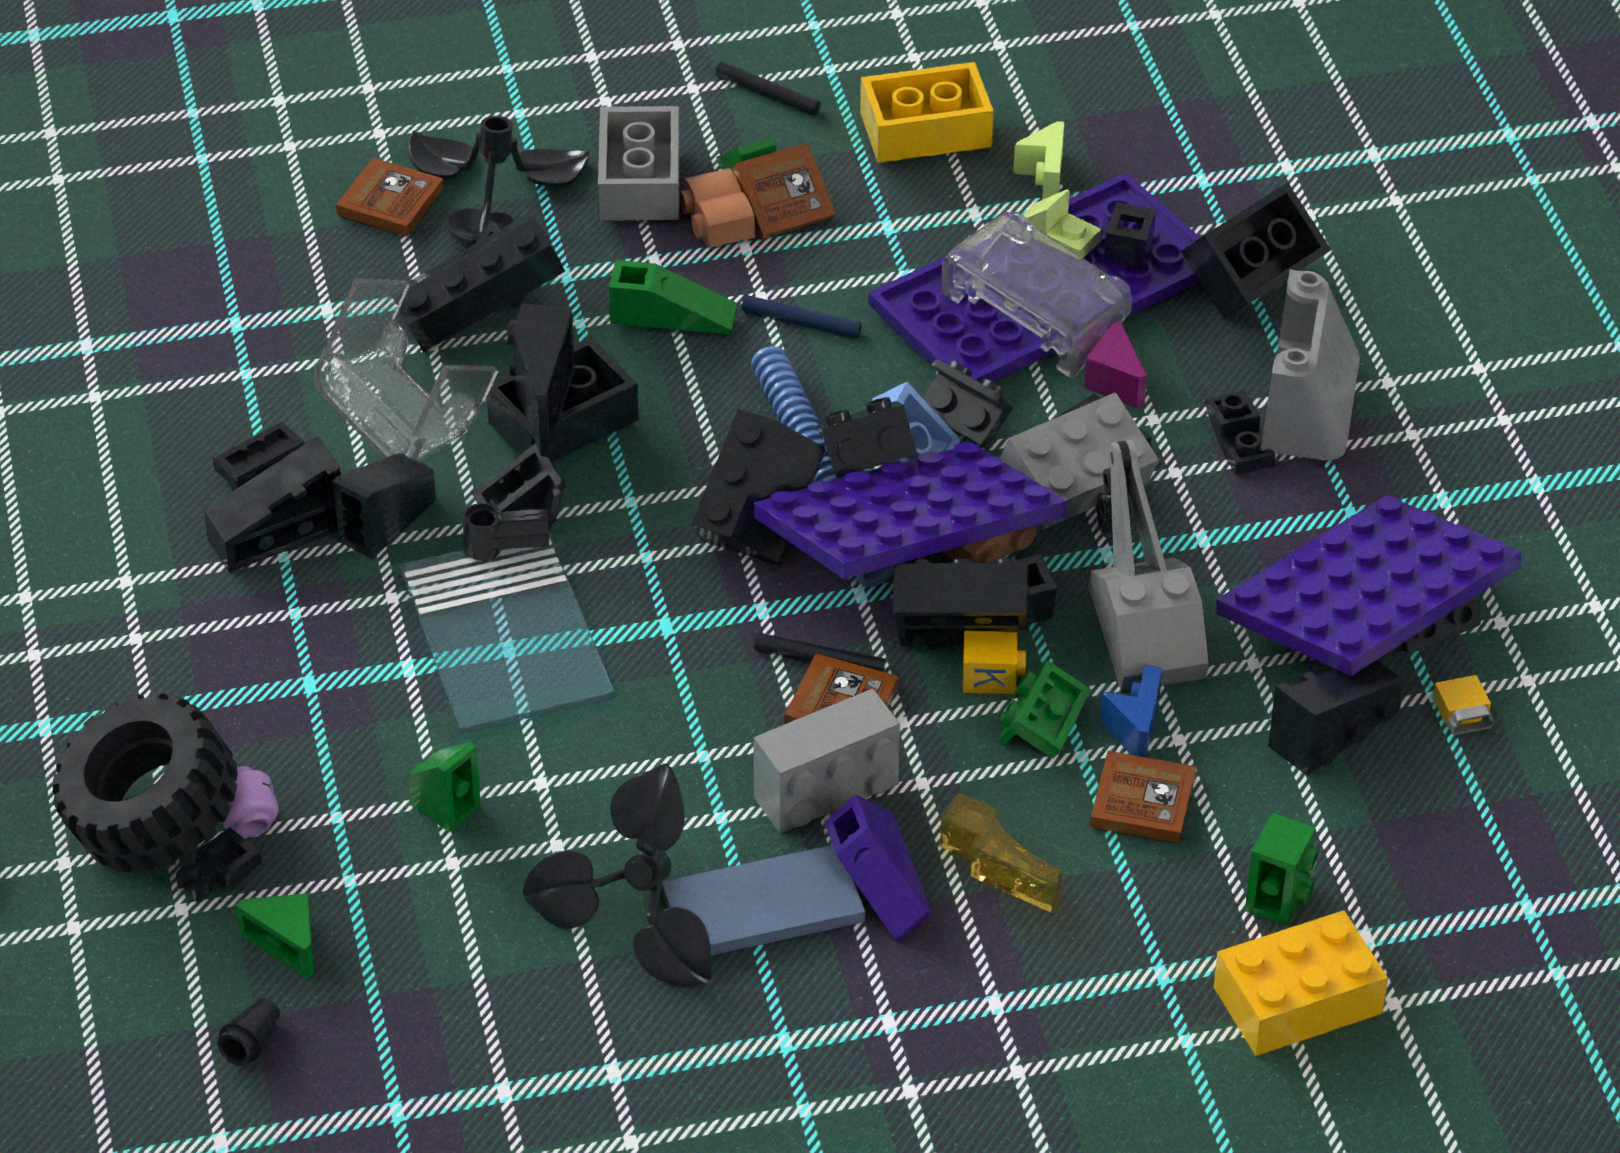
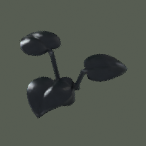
M496 115L485 117L481 121L480 133L476 134V142L473 148L459 141L428 137L412 131L409 144V155L414 167L420 172L443 179L456 177L460 170L469 171L475 164L479 152L483 156V160L488 162L483 211L471 208L461 209L452 213L448 219L449 233L457 240L467 244H475L491 220L503 224L504 227L514 222L508 214L490 212L495 166L505 162L506 157L510 153L517 170L520 172L527 171V179L543 186L561 187L573 183L579 177L589 159V151L532 149L519 153L517 149L518 139L512 138V122L506 117Z
M664 763L627 780L616 790L612 797L610 814L616 830L625 838L637 839L636 848L641 851L627 861L624 869L592 879L593 866L586 855L577 851H559L545 857L532 868L525 880L523 894L525 900L548 922L562 928H575L589 922L598 910L599 897L594 888L626 879L637 890L645 891L650 889L651 896L646 914V919L650 926L638 931L633 941L638 962L647 973L660 981L678 986L701 985L711 980L710 940L702 920L691 910L681 907L667 908L656 918L659 896L664 891L661 882L666 880L671 872V860L665 850H668L677 843L683 832L685 822L684 803L679 783L669 764Z

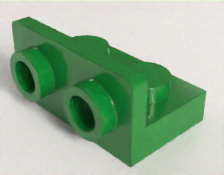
M1048 660L1036 673L1028 670L1015 689V692L1020 695L1017 701L1013 700L1008 705L999 720L1004 725L998 741L1006 745L1016 734L1053 759L1061 751L1091 689Z

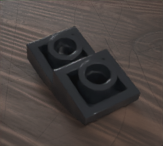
M1245 390L1207 398L1206 408L1212 427L1234 474L1239 475L1274 467V451L1270 449L1260 451L1263 436L1259 429L1260 414Z

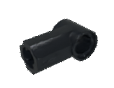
M477 503L467 507L464 511L463 550L472 559L483 561L493 559L500 554L501 549L549 545L546 509L501 512L495 505Z

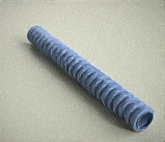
M770 346L758 351L751 361V367L778 421L825 448L823 438L818 433L816 426L821 424L808 400V396L784 350L777 346ZM825 451L813 482H831L845 478V476L839 478L833 476L828 455ZM894 565L857 575L856 578L865 587L878 586L891 577Z

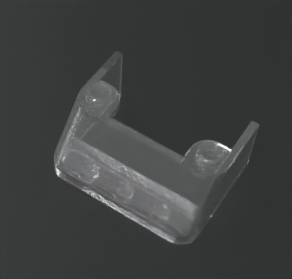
M355 278L316 366L314 374L316 389L383 459L402 453L416 461H423L471 430L497 376L498 370L494 366L443 365L429 395L400 366L408 348V340L404 329L394 319L410 284L405 280Z

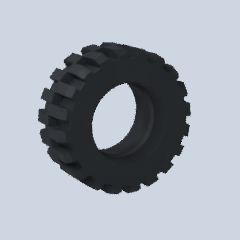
M149 693L148 698H145L143 695L126 697L125 703L119 705L117 702H114L104 707L105 712L95 718L92 715L83 723L85 728L79 734L74 733L67 742L68 751L66 754H60L56 765V770L59 774H54L52 792L55 794L53 802L56 812L62 818V822L97 862L121 872H130L131 869L135 873L153 872L154 866L165 869L175 865V860L183 855L186 858L190 857L198 851L196 847L204 840L209 842L217 833L215 827L219 822H225L230 813L228 802L234 801L237 789L235 781L238 776L237 764L232 758L233 753L210 721L196 705H191L188 700L179 696L170 695L168 697L167 694ZM168 765L165 773L150 789L137 797L122 801L128 789L141 776L155 768Z

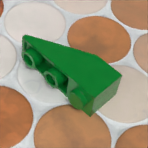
M615 260L609 284L610 324L732 334L737 310L736 302L658 264Z

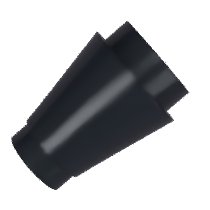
M261 998L220 1029L217 1042L221 1055L227 1061L240 1066L256 1061L260 1057L276 1021L280 1017L278 1007L272 1001Z

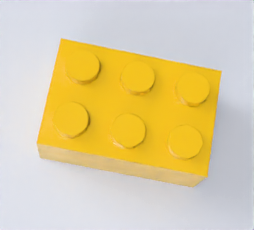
M975 62L861 77L860 114L878 163L992 147L993 108Z
M1345 910L1218 951L1214 989L1255 1056L1383 1014L1388 977Z

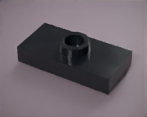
M280 422L213 458L214 470L236 490L306 443L285 423Z

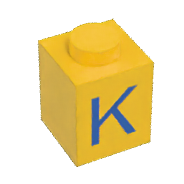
M964 631L963 693L1016 695L1017 677H1023L1026 671V650H1017V632Z

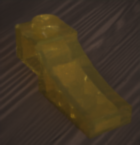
M959 793L941 816L940 847L971 860V877L1052 913L1061 900L1063 871L1036 857L1016 842L1000 825L999 810L990 807L985 802L974 800Z

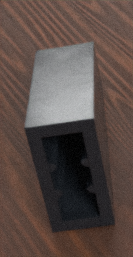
M398 453L336 477L333 480L339 542L374 559L436 500L434 469L421 461H416L402 453Z

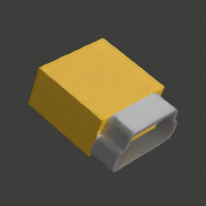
M1477 675L1435 683L1433 700L1452 735L1493 727L1494 720L1489 712L1491 702Z

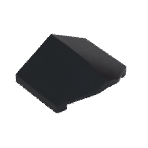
M535 443L471 493L477 503L495 505L501 512L546 509L548 528H550L557 519L565 481L550 457L540 456Z

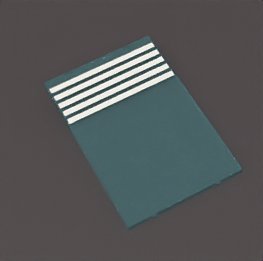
M550 533L548 546L501 549L500 554L490 560L472 559L465 554L464 550L399 564L401 576L460 734L615 698L614 689Z

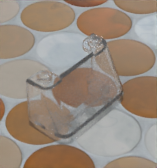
M1003 212L956 245L942 262V294L957 304L966 294H968V300L973 304L982 298L1041 337V349L1048 352L1052 347L1061 359L1056 369L1072 380L1084 368L1086 357L1112 323H1122L1131 312L1132 297L1130 295V288L1125 281L1116 276L1111 277L1032 226L1029 220L1018 212Z

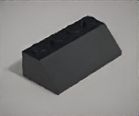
M529 213L394 289L389 294L421 350L425 352L561 275L565 270L537 219Z

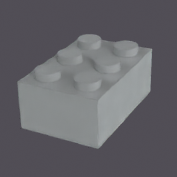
M679 106L600 107L599 220H679Z
M1116 392L1010 437L1000 458L1002 462L1017 471L1023 472L1030 479L1042 486L1048 487L1050 491L1067 500V517L1039 524L1038 527L1041 531L1097 506L1098 494H1106L1103 483V470L1110 468L1108 457L1109 443L1132 440L1134 442L1143 485L1148 484L1159 461Z
M872 688L753 737L754 799L781 834L793 828L805 826L812 820L838 810L855 794L867 798L887 791L891 787L898 785L899 721Z

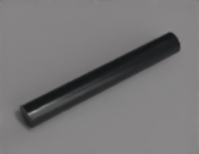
M723 61L719 62L716 67L715 74L721 78L814 116L820 110L821 102Z
M757 633L754 643V650L812 661L815 654H820L884 672L886 658Z

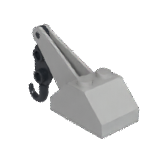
M1132 440L1109 443L1108 457L1110 468L1103 470V483L1106 494H1098L1097 518L1102 535L1105 538H1113L1114 567L1091 570L1088 587L1120 691H1130L1133 682L1141 683L1145 665L1162 668L1161 685L1205 679L1209 661L1203 606L1191 567L1176 558L1164 559L1140 475L1134 442ZM1128 492L1131 495L1145 562L1134 564L1130 527L1131 505Z

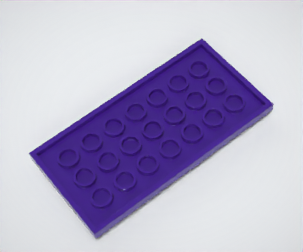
M1126 172L1069 199V214L1102 229L1101 241L1079 262L1012 231V226H1009L868 292V305L931 365L936 358L947 365L951 360H955L972 372L970 378L979 383L984 378L995 382L1111 326L1112 323L1119 322L1200 283L1180 252L1200 237ZM1117 202L1156 209L1154 241L1150 245L1144 265L1133 263L1130 266H1120L1111 258L1104 257L1106 232ZM1123 220L1124 228L1141 230L1143 224Z

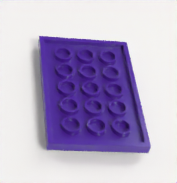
M968 442L956 444L954 449L939 453H922L918 455L917 459L902 463L888 462L883 464L880 469L869 472H851L846 474L843 479L831 482H813L808 485V488L802 490L776 492L768 499L754 502L755 519L843 579L1067 517V500L1050 491L1048 487L1042 486L1030 479L1023 472L1017 471L1002 462L1000 458L994 457L979 448L977 444Z
M1386 495L1217 598L1216 614L1352 676L1521 567V552L1504 545L1498 540L1475 533L1465 526L1456 525L1437 517L1432 512L1423 511L1404 503L1399 498Z

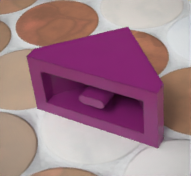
M1121 322L1112 323L1086 357L1084 388L1104 396L1116 392L1123 403L1136 408L1145 406L1147 375Z

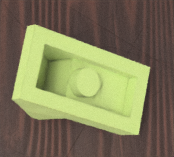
M1056 121L1020 140L1014 148V173L1036 176L1035 185L1043 186L1042 200L1059 193L1064 122Z
M1068 189L1035 203L1012 224V231L1076 262L1083 259L1101 241L1102 229L1068 213L1070 193Z

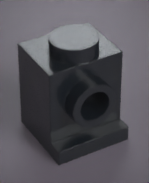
M1117 202L1106 232L1104 257L1111 258L1120 266H1130L1133 263L1144 265L1150 245L1154 241L1156 209ZM1123 220L1143 225L1141 230L1124 228Z

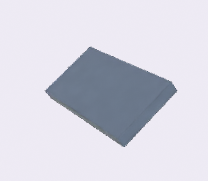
M833 845L661 882L664 887L662 894L667 908L681 907L691 910L704 923L710 940V956L865 922V910L854 881L836 856Z

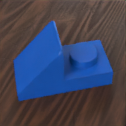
M1145 665L1141 683H1132L1130 696L1110 692L1102 694L1100 721L1131 755L1147 758L1160 699L1161 667Z

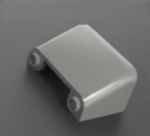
M1289 271L1280 338L1272 369L1260 451L1270 449L1274 453L1319 460H1335L1344 455L1347 447L1360 356L1328 282L1312 271Z

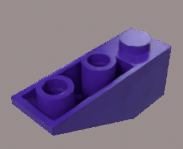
M855 794L824 823L836 856L893 938L900 942L932 913L893 812Z

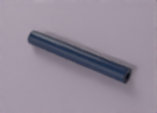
M745 295L742 301V311L859 338L861 334L862 322Z

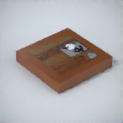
M808 142L735 163L733 167L741 191L746 195L753 210L754 225L760 240L833 219L836 215Z
M372 158L336 204L337 216L408 237L443 191V178Z
M815 654L785 713V724L872 688L885 705L889 707L898 688L899 676Z
M1107 751L1091 814L1090 827L1180 843L1195 781L1196 766Z

